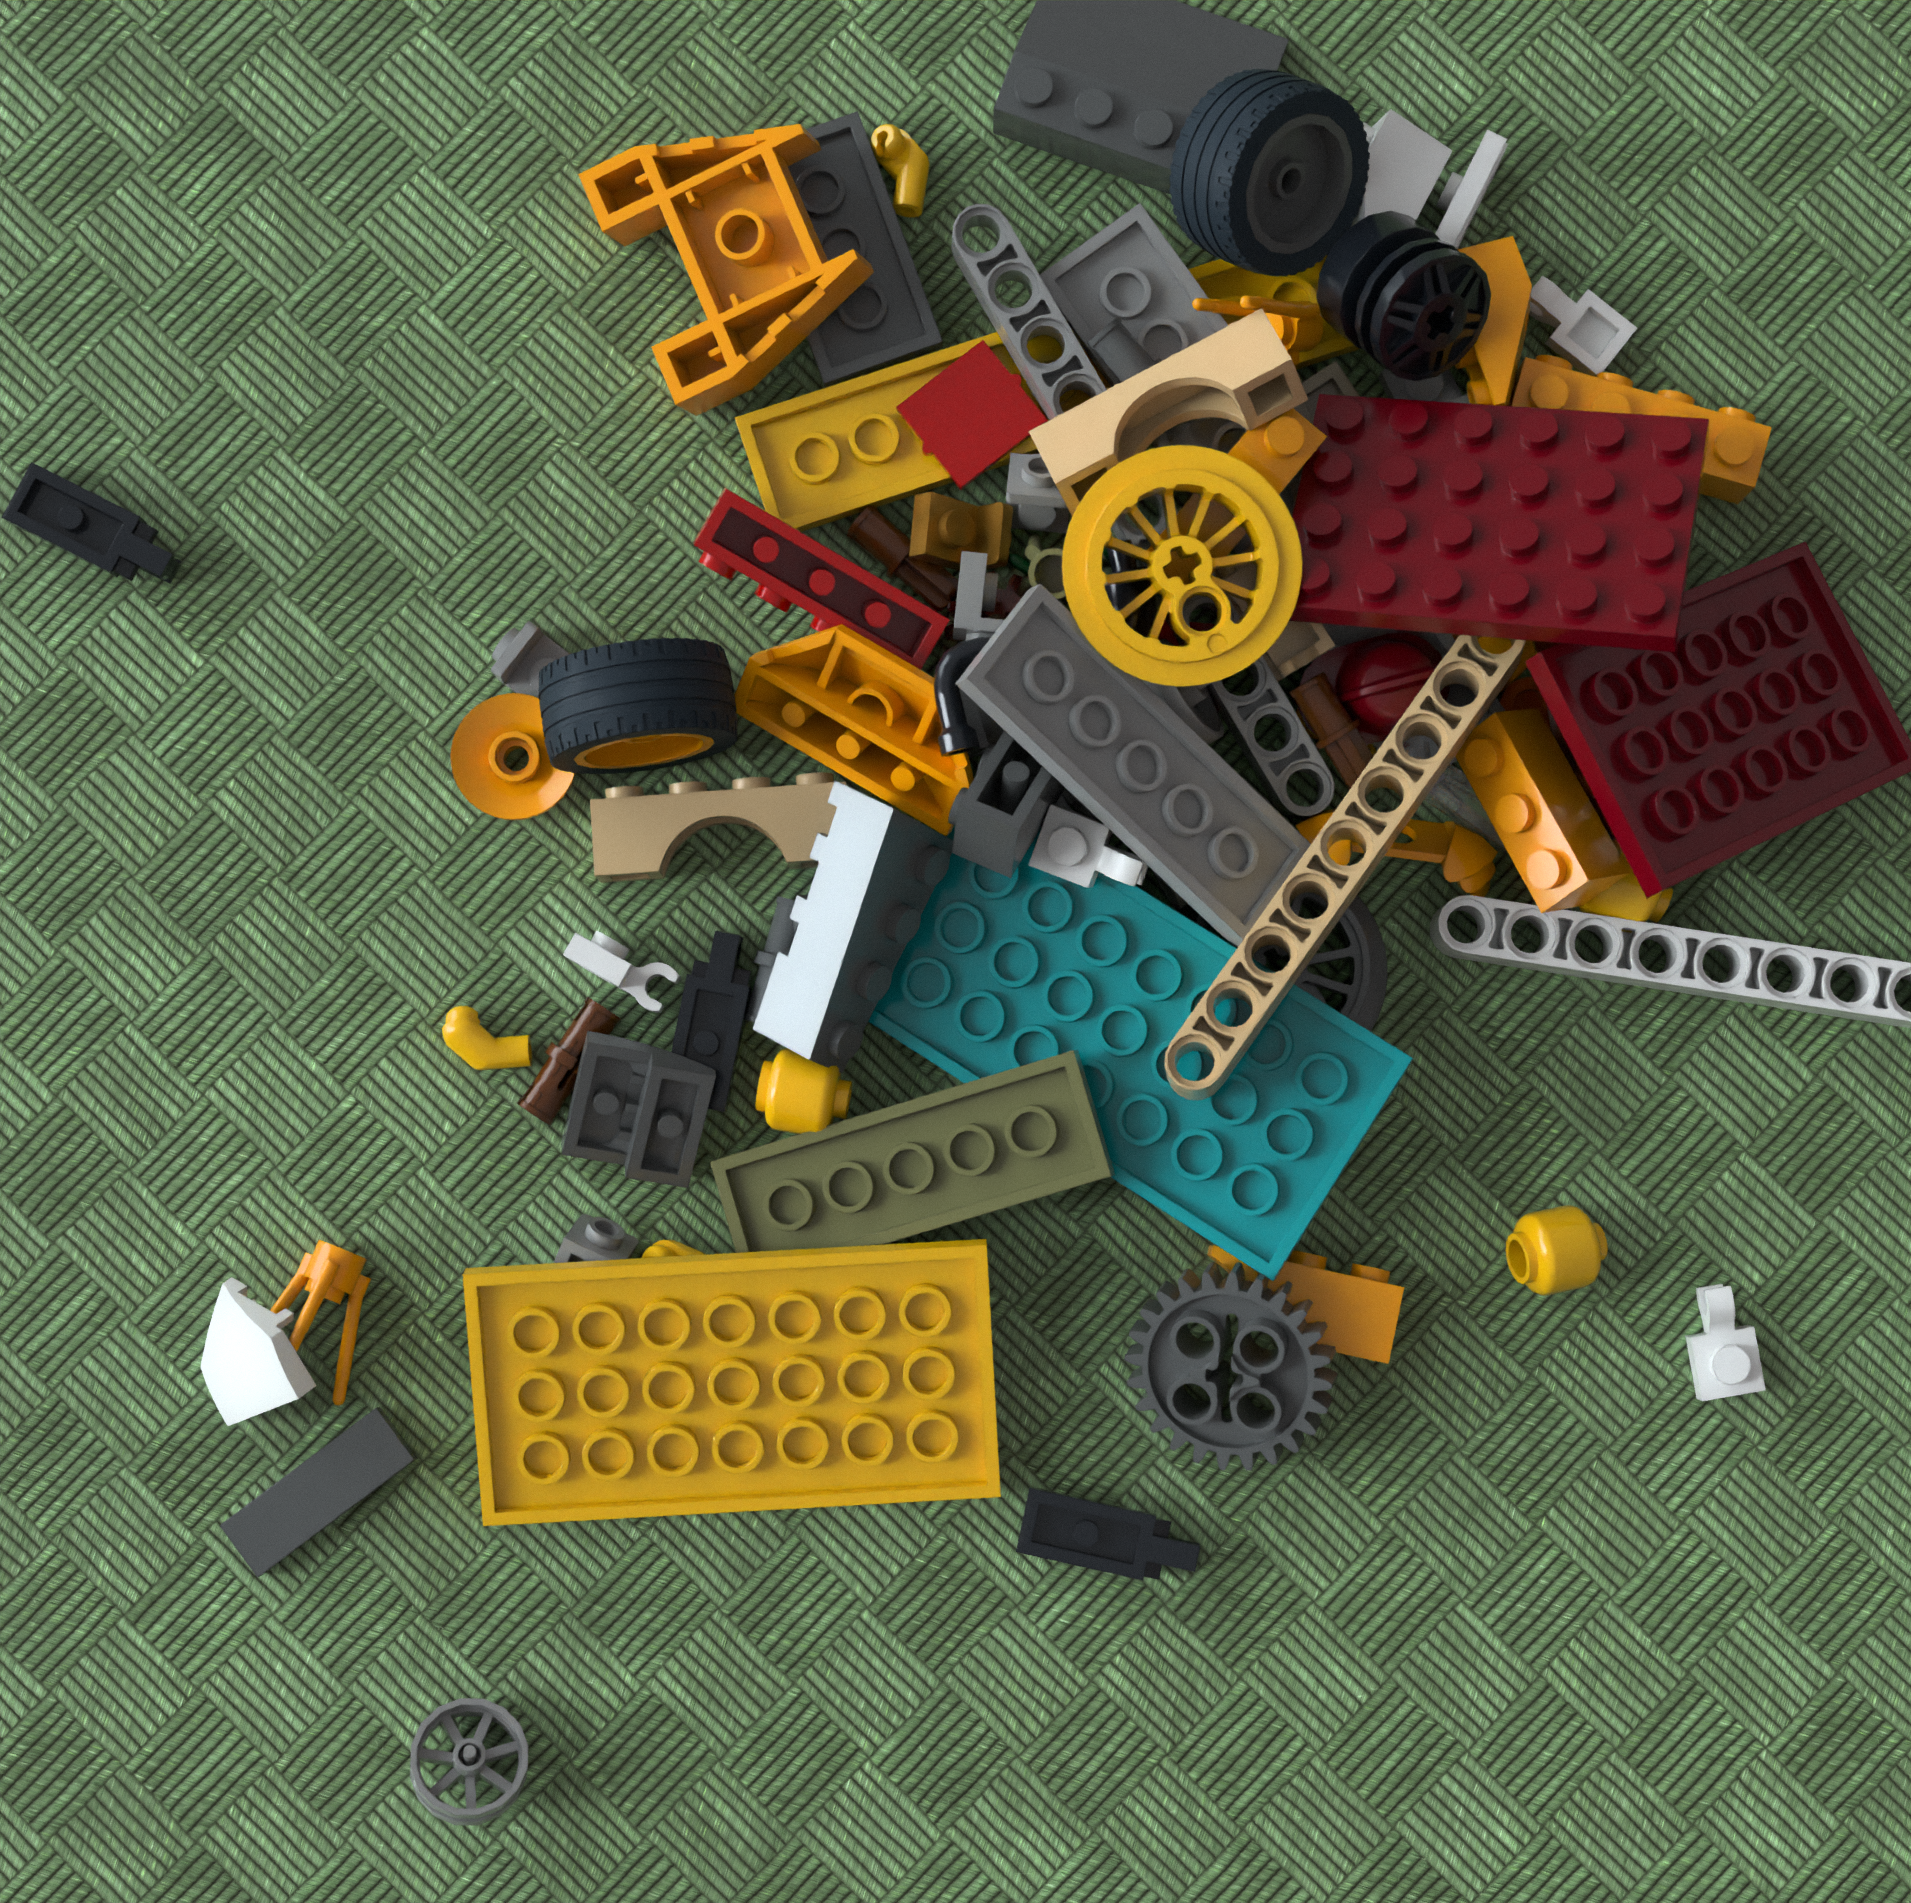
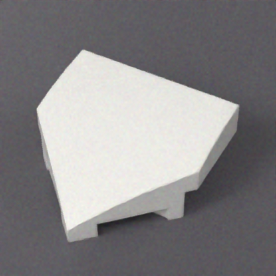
M233 1277L222 1284L213 1311L201 1361V1370L205 1382L227 1426L297 1400L316 1387L315 1382L282 1330L283 1327L294 1320V1313L285 1308L275 1314L256 1303L254 1299L247 1298V1286Z

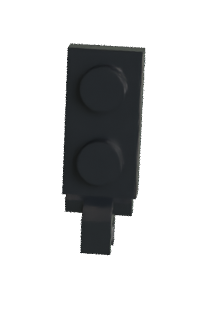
M32 462L1 517L8 523L117 578L120 575L133 581L138 569H141L171 584L182 564V561L174 558L175 555L152 544L159 531L147 525V522L140 516Z
M715 931L709 963L694 960L692 973L686 976L671 1052L699 1062L716 1071L708 1109L727 1112L745 1025L744 1018L752 987L749 986L752 971L738 968L744 937L738 934Z
M1030 1486L1016 1552L1138 1580H1143L1144 1577L1159 1580L1162 1565L1195 1572L1201 1546L1196 1542L1168 1536L1171 1521L1156 1518V1514Z

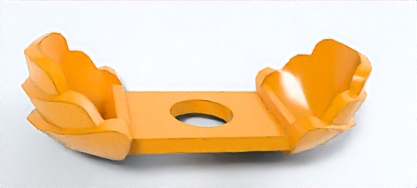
M1336 809L1322 811L1309 816L1295 826L1299 833L1312 844ZM1410 819L1401 833L1408 835L1414 841L1409 843L1394 842L1385 854L1388 857L1441 863L1443 875L1450 883L1457 882L1459 887L1466 893H1470V895L1484 897L1490 888V880L1496 871L1493 859L1498 852L1477 832L1454 821L1437 823ZM1351 840L1335 842L1328 850L1330 858L1342 866H1347L1350 862L1352 852L1364 853L1362 847Z

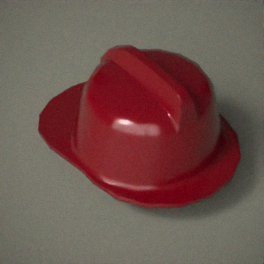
M1409 633L1385 634L1336 647L1315 659L1304 671L1300 685L1324 671L1327 675V680L1352 721L1357 718L1361 721L1362 724L1357 729L1366 744L1369 745L1384 741L1443 658L1440 652L1423 638ZM1449 685L1440 691L1445 701L1450 691ZM1298 705L1299 712L1307 728L1313 734H1315V732L1313 731L1312 727L1310 726L1309 722L1305 718L1302 710Z

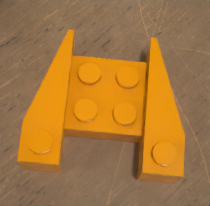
M801 124L754 130L753 134L717 139L714 136L692 138L688 143L659 146L657 144L634 146L578 174L602 232L624 247L668 226L708 320L651 348L675 405L695 416L752 390L874 273L871 264L854 249L828 261L788 168V166L822 150L819 142Z

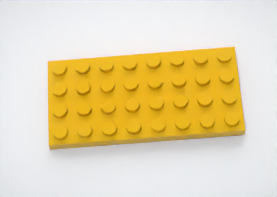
M986 1239L466 1268L463 1273L483 1526L1001 1497Z

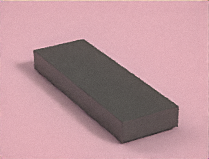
M377 1407L219 1526L258 1578L418 1458L383 1410Z

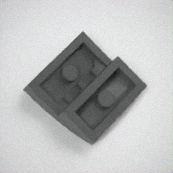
M587 1031L561 1142L562 1155L625 1165V1178L688 1188L716 1078V1071L699 1062L658 1047L612 1035Z

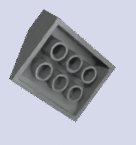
M1037 0L1015 48L994 106L993 134L1171 195L1169 176L1171 175L1172 155L1176 148V141L1181 134L1180 131L1184 127L1187 117L1191 115L1192 109L1197 106L1199 100L1207 94L1208 90L1213 89L1216 86L1215 84L1219 81L1222 82L1224 78L1233 76V73L1243 72V70L1247 69L1278 71L1289 39L1176 0Z

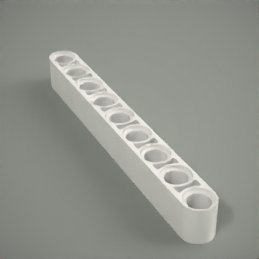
M1473 895L1458 896L1448 901L1433 915L1430 923V937L1435 947L1443 954L1453 958L1911 1028V1012L1902 1009L1898 1005L1894 994L1896 984L1901 978L1911 982V963L1564 909L1541 913L1537 905ZM1462 910L1474 917L1478 933L1472 943L1458 942L1450 935L1447 929V920L1451 912ZM1517 920L1531 922L1537 927L1540 933V945L1535 953H1525L1514 946L1511 939V929ZM1580 930L1592 931L1600 937L1603 943V954L1597 963L1584 961L1578 956L1575 950V939ZM1622 930H1631V931H1633V932H1632V933H1626V932H1623ZM1650 939L1658 942L1666 953V963L1660 973L1648 971L1639 960L1638 951L1644 940ZM1709 949L1721 952L1729 963V973L1723 983L1711 980L1703 970L1702 960ZM1772 959L1783 961L1791 970L1792 983L1785 993L1775 990L1767 980L1766 970ZM1836 969L1848 972L1855 982V992L1849 1002L1839 1000L1831 990L1830 980Z

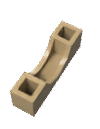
M1261 308L1131 378L1112 386L1110 389L1078 406L1055 416L1053 419L1030 430L1029 433L1073 517L1084 495L1102 475L1123 460L1144 452L1158 436L1170 428L1193 419L1215 417L1231 420L1251 431L1308 401V397L1289 353Z
M826 772L800 774L795 776L796 785L772 787L770 785V778L767 777L739 778L732 780L733 789L707 791L706 782H679L669 785V794L645 796L643 787L619 786L605 789L606 798L590 799L594 876L601 883L663 879L675 852L689 837L707 827L720 824L743 825L764 834L781 851L790 869L817 868L819 862L809 857L817 833H829L837 809L836 806L828 803L834 784L833 773ZM846 781L840 782L847 786Z

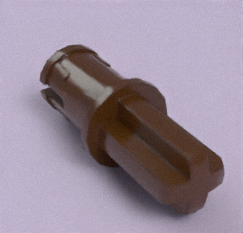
M874 505L867 507L850 526L847 537L856 541L888 569L886 576L890 580L898 577L936 611L942 612L950 607L957 598L959 580L942 566L909 557L911 539L877 511L878 508Z
M1323 671L1290 691L1289 694L1292 698L1294 697L1318 737L1319 741L1314 744L1317 750L1324 747L1350 790L1374 755L1357 729L1362 724L1359 718L1352 721L1327 680L1326 673Z

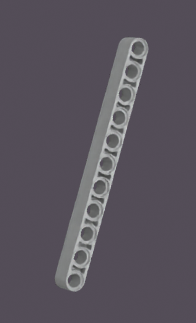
M975 204L966 207L958 214L953 224L951 244L953 257L1047 419L1051 420L1055 416L1064 413L1059 399L1065 392L1081 390L1087 393L1090 398H1093L1106 391L1107 389L1007 218L999 209L989 204ZM985 226L993 231L998 243L990 251L984 253L975 252L965 245L962 238L964 233L972 227ZM1017 281L1028 289L1030 299L1024 306L1008 308L998 301L995 289L1003 282ZM1040 335L1050 336L1060 344L1062 356L1049 364L1040 363L1030 356L1027 349L1028 342ZM1155 494L1144 500L1150 502L1156 508L1158 523L1153 528L1160 535L1166 528L1162 497L1159 494ZM1122 514L1112 527L1119 540L1130 539L1132 545L1145 550L1151 546L1141 531L1132 527L1127 522L1125 514ZM1136 559L1137 567H1147L1145 562ZM1156 594L1157 607H1159L1162 599L1159 594ZM1193 596L1186 599L1182 614L1188 626L1189 617L1194 610L1206 608L1217 614V607L1209 597ZM1229 600L1231 606L1230 619L1236 623L1240 617ZM1167 614L1165 620L1180 646L1184 647V640L1173 630L1169 614ZM1263 656L1247 667L1252 672L1254 678L1253 688L1248 695L1235 696L1229 693L1223 686L1222 680L1206 686L1223 720L1277 810L1281 814L1294 819H1303L1322 812L1330 804L1334 796L1335 783L1331 772ZM1264 717L1273 718L1284 727L1286 733L1285 742L1280 750L1267 751L1257 744L1254 737V727L1259 719ZM1294 772H1304L1310 775L1316 782L1318 788L1317 797L1309 807L1294 804L1288 797L1286 785L1289 777Z

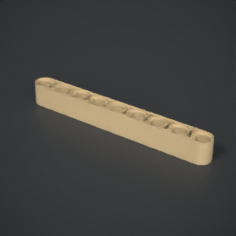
M1459 635L1170 1042L1165 1053V1070L1171 1088L1179 1096L1188 1100H1203L1213 1096L1221 1088L1511 678L1522 658L1526 640L1509 639L1512 648L1502 654H1491L1479 645L1477 639L1481 636ZM1451 684H1462L1473 691L1476 699L1469 705L1455 707L1448 704L1442 698L1440 691ZM1414 736H1426L1437 744L1439 751L1431 758L1416 759L1405 751L1403 743ZM1389 788L1400 796L1402 803L1396 810L1391 812H1378L1368 805L1365 798L1374 789ZM1351 840L1362 847L1365 855L1354 865L1342 866L1330 858L1328 850L1335 842ZM1304 892H1313L1325 900L1327 909L1320 917L1303 919L1292 911L1290 906L1292 900ZM1266 945H1276L1288 953L1290 960L1283 970L1276 973H1266L1254 965L1252 958L1255 952ZM1239 998L1251 1007L1252 1014L1243 1025L1228 1027L1216 1019L1214 1012L1217 1006L1226 999ZM1191 1051L1203 1052L1214 1062L1212 1072L1200 1081H1189L1183 1078L1176 1069L1179 1059Z

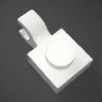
M1544 276L1532 287L1529 315L1542 323L1556 328L1545 344L1584 374L1596 377L1598 373L1603 372L1637 329L1636 326L1589 289L1576 303L1563 293L1557 285Z
M1050 804L1029 862L1031 867L1086 888L1094 886L1098 872L1133 887L1136 884L1142 885L1149 867L1136 854L1109 845L1113 832L1100 820L1058 804Z
M596 931L591 941L577 933L574 934L563 953L566 958L631 994L645 1009L655 1013L662 1012L665 1006L657 1000L650 998L647 987L653 978L660 976L678 984L681 977L671 966L655 962L644 967H635L624 960L630 949L601 932Z
M1723 1284L1696 1288L1704 1332L1685 1336L1696 1399L1707 1401L1765 1391L1755 1328L1751 1325L1735 1327V1304L1731 1286L1723 1287Z

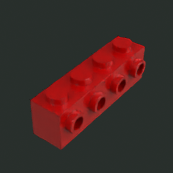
M727 488L723 489L693 542L694 546L704 551L698 562L731 581L737 571L759 583L754 592L756 596L786 613L792 603L814 615L809 626L820 632L843 624L920 670L950 621L941 613Z

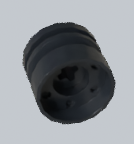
M1386 211L1368 215L1348 228L1334 244L1319 273L1316 298L1322 318L1338 334L1357 348L1365 350L1373 360L1382 364L1396 377L1420 381L1437 377L1459 363L1477 342L1488 319L1491 291L1487 274L1474 259L1465 253L1459 252L1449 242L1441 241L1433 231L1411 216L1394 211Z

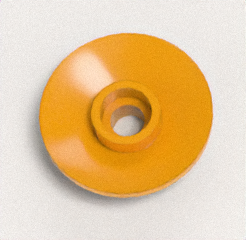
M508 693L491 697L475 706L463 718L453 737L450 761L454 780L465 798L476 808L490 816L505 820H524L538 816L553 808L565 796L573 783L576 773L561 771L554 768L550 763L543 734L540 700L535 696ZM515 749H524L529 756L528 764L522 770H510L507 766V756Z

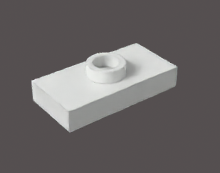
M1487 129L1464 177L1455 172L1451 174L1436 207L1446 211L1435 233L1441 241L1449 242L1458 249L1501 163L1508 146L1506 143L1507 138Z

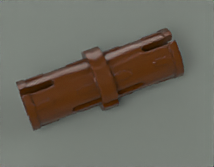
M589 997L585 999V1004L557 1045L553 1042L550 1043L545 1051L549 1058L523 1097L517 1101L519 1106L550 1126L574 1089L587 1031L610 1035L615 1026L619 1025L622 1020Z

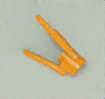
M1245 295L1242 296L1240 301L1196 298L1192 302L1193 308L1197 311L1243 317L1262 308L1289 353L1295 367L1299 363V352H1308L1314 349L1320 342L1323 334V319L1318 304L1311 303L1310 301H1281Z
M319 1240L313 1254L305 1252L297 1273L270 1311L276 1314L285 1308L289 1309L306 1285L304 1290L310 1292L289 1338L290 1343L297 1352L323 1299L341 1304L345 1293L349 1294L332 1397L333 1403L340 1406L345 1402L362 1301L371 1279L361 1275L367 1259Z

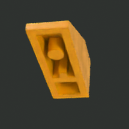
M1292 408L1251 431L1247 429L1227 454L1255 469L1280 494L1327 436ZM1196 493L1189 498L1176 514L1180 535L1186 536L1200 501V496ZM1211 500L1196 539L1204 543L1234 518L1233 514L1218 502ZM1241 526L1214 546L1209 551L1211 558L1227 556L1246 534L1245 529ZM1166 528L1160 534L1164 540L1168 539ZM1151 545L1147 550L1153 552L1154 548ZM1176 551L1170 552L1172 561L1164 568L1165 575L1168 579L1179 576L1184 585L1190 584L1188 574L1196 568L1195 561L1192 557L1181 559Z

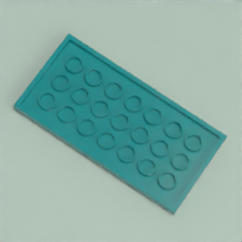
M955 825L953 826L952 831L946 836L951 840H954ZM1041 829L1011 878L952 853L948 871L944 878L935 886L921 914L919 929L912 940L907 943L892 973L891 985L884 997L878 1001L868 1022L963 1083L1065 1052L1078 1050L1115 1175L1111 1176V1178L1254 1270L1265 1275L1268 1279L1274 1281L1414 1058L1294 984L1221 1088L1213 1096L1203 1100H1188L1181 1097L1171 1088L1167 1079L1165 1053L1172 1039L1237 948L1138 886L1127 885L1098 872L1094 886L1086 888L1029 866ZM1252 958L1254 965L1259 970L1266 973H1276ZM1229 998L1217 1006L1214 1014L1221 1024L1228 1027H1237L1249 1020L1252 1010L1245 1001L1239 998ZM1191 1051L1179 1059L1176 1069L1183 1078L1189 1081H1200L1212 1072L1214 1062L1203 1052Z

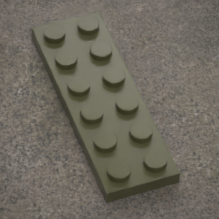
M1078 1050L1065 1052L826 1126V1128L819 1132L808 1131L710 1161L736 1253L883 1245L1115 1175Z

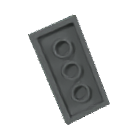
M858 111L806 129L819 142L822 150L788 166L828 261L854 249L871 264L874 273L806 337L824 388L943 348L941 335Z

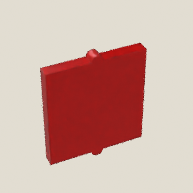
M984 340L896 407L897 412L922 441L923 454L925 456L933 455L960 490L1031 436L1030 430L1048 421L1022 389L1021 376L1019 374L1011 375Z

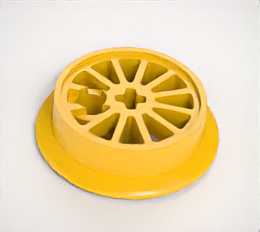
M1173 445L1135 454L1108 470L1092 485L1077 506L1069 523L1062 553V576L1066 599L1079 629L1098 653L1111 664L1132 676L1148 682L1167 686H1196L1216 682L1244 670L1267 652L1280 637L1290 620L1299 596L1302 580V554L1298 532L1286 504L1273 486L1261 474L1243 461L1224 452L1200 446ZM1174 491L1191 492L1200 496V501L1186 536L1179 534L1173 497ZM1155 494H1159L1162 497L1168 539L1164 540L1137 508V502ZM1214 500L1228 509L1234 518L1202 543L1196 537L1210 501ZM1122 514L1129 516L1153 546V552L1112 537L1111 529ZM1241 526L1245 529L1251 541L1253 552L1211 558L1209 551L1238 527ZM1103 548H1109L1143 561L1147 564V569L1106 575L1102 571ZM1176 551L1181 559L1192 557L1195 561L1196 568L1188 574L1190 584L1184 585L1179 576L1168 579L1165 575L1164 568L1172 561L1170 552ZM1253 563L1256 566L1254 590L1245 589L1212 575V569ZM1141 580H1148L1150 582V586L1120 611H1116L1113 608L1105 590V586ZM1155 594H1159L1162 599L1146 638L1125 623V619ZM1226 594L1247 603L1246 610L1236 623L1230 619L1231 606ZM1191 596L1209 597L1215 603L1217 619L1215 626L1211 630L1196 631L1186 624L1182 609L1187 598ZM1167 614H1169L1173 630L1184 640V647L1164 645L1159 642L1158 636Z

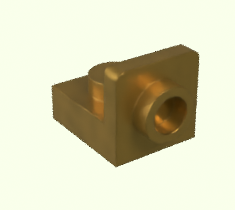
M932 491L917 494L914 499L909 557L960 571L962 551L988 554L986 570L1004 567L1008 563L1009 548L1012 541L1013 507L1003 502L977 506Z

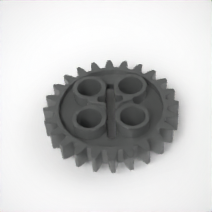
M1211 1262L1203 1272L1202 1282L1190 1268L1184 1270L1179 1277L1178 1288L1169 1281H1165L1156 1293L1158 1301L1149 1298L1139 1312L1144 1320H1137L1129 1332V1336L1138 1343L1131 1345L1125 1354V1361L1139 1366L1126 1381L1127 1386L1146 1389V1392L1141 1396L1135 1408L1137 1411L1156 1410L1158 1416L1150 1428L1153 1433L1170 1427L1175 1432L1171 1440L1170 1449L1175 1451L1186 1441L1194 1444L1193 1462L1199 1463L1208 1450L1216 1452L1220 1470L1226 1469L1233 1455H1239L1243 1466L1248 1471L1253 1469L1258 1459L1259 1451L1268 1462L1274 1465L1277 1464L1283 1453L1282 1445L1296 1453L1305 1439L1303 1433L1314 1436L1322 1421L1318 1414H1326L1333 1400V1397L1324 1390L1333 1388L1338 1373L1323 1367L1331 1363L1336 1353L1335 1346L1316 1343L1322 1338L1328 1327L1326 1322L1307 1324L1304 1319L1313 1304L1310 1299L1304 1300L1293 1306L1287 1301L1292 1289L1291 1282L1287 1281L1276 1291L1267 1288L1269 1279L1261 1273L1257 1275L1254 1282L1245 1280L1243 1265L1240 1262H1236L1228 1278H1223L1216 1263ZM1228 1314H1235L1238 1317V1334L1233 1345L1231 1359L1232 1371L1239 1374L1230 1389L1229 1401L1232 1419L1226 1418L1223 1414V1402L1230 1377V1364L1228 1361L1223 1360V1357L1232 1342L1231 1322ZM1196 1322L1204 1325L1213 1335V1341L1197 1339L1190 1332L1187 1323ZM1262 1331L1268 1333L1274 1338L1278 1348L1268 1350L1260 1347L1253 1340L1251 1332ZM1193 1383L1201 1386L1208 1393L1210 1401H1200L1193 1398L1187 1392L1185 1384ZM1257 1392L1265 1395L1271 1400L1274 1409L1264 1410L1258 1408L1251 1402L1248 1393Z

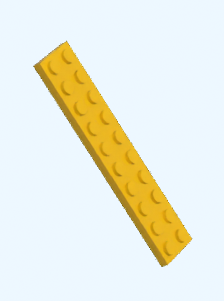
M1327 255L1323 258L1324 260L1317 262L1314 267L1307 268L1304 272H1297L1296 275L1284 277L1254 273L1221 259L1188 270L1209 299L1240 301L1242 296L1249 295L1281 301H1310L1311 303L1318 304L1316 297L1319 273ZM1221 314L1228 325L1244 318L1243 316ZM1323 319V334L1320 342L1314 349L1308 352H1299V363L1295 368L1297 370L1358 350L1359 348L1338 334ZM994 332L734 418L765 511L803 532L861 513L870 505L879 507L954 482L933 455L925 456L923 454L922 441L897 412L896 407L982 340L989 346L1011 375L1019 374L1021 376L1022 389L1045 417L1046 415L998 333ZM1040 335L1034 337L1027 344L1030 356L1040 363L1049 364L1062 356L1060 344L1050 336ZM1086 353L1088 359L1090 360L1091 364L1096 370L1105 388L1107 390L1110 389V384L1107 382V380L1104 378V376L1099 371L1097 366L1094 364L1092 359ZM1071 390L1065 392L1060 397L1059 403L1062 411L1066 412L1091 398L1081 390ZM1030 436L986 471L1009 464L1011 453L1039 454L1032 437Z

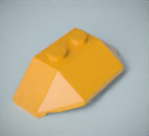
M843 624L757 652L749 658L734 694L736 713L944 836H947L952 831L954 825L948 823V817L953 802L963 787H970L974 778L968 752L953 756H941L937 738L942 731L934 695V677Z

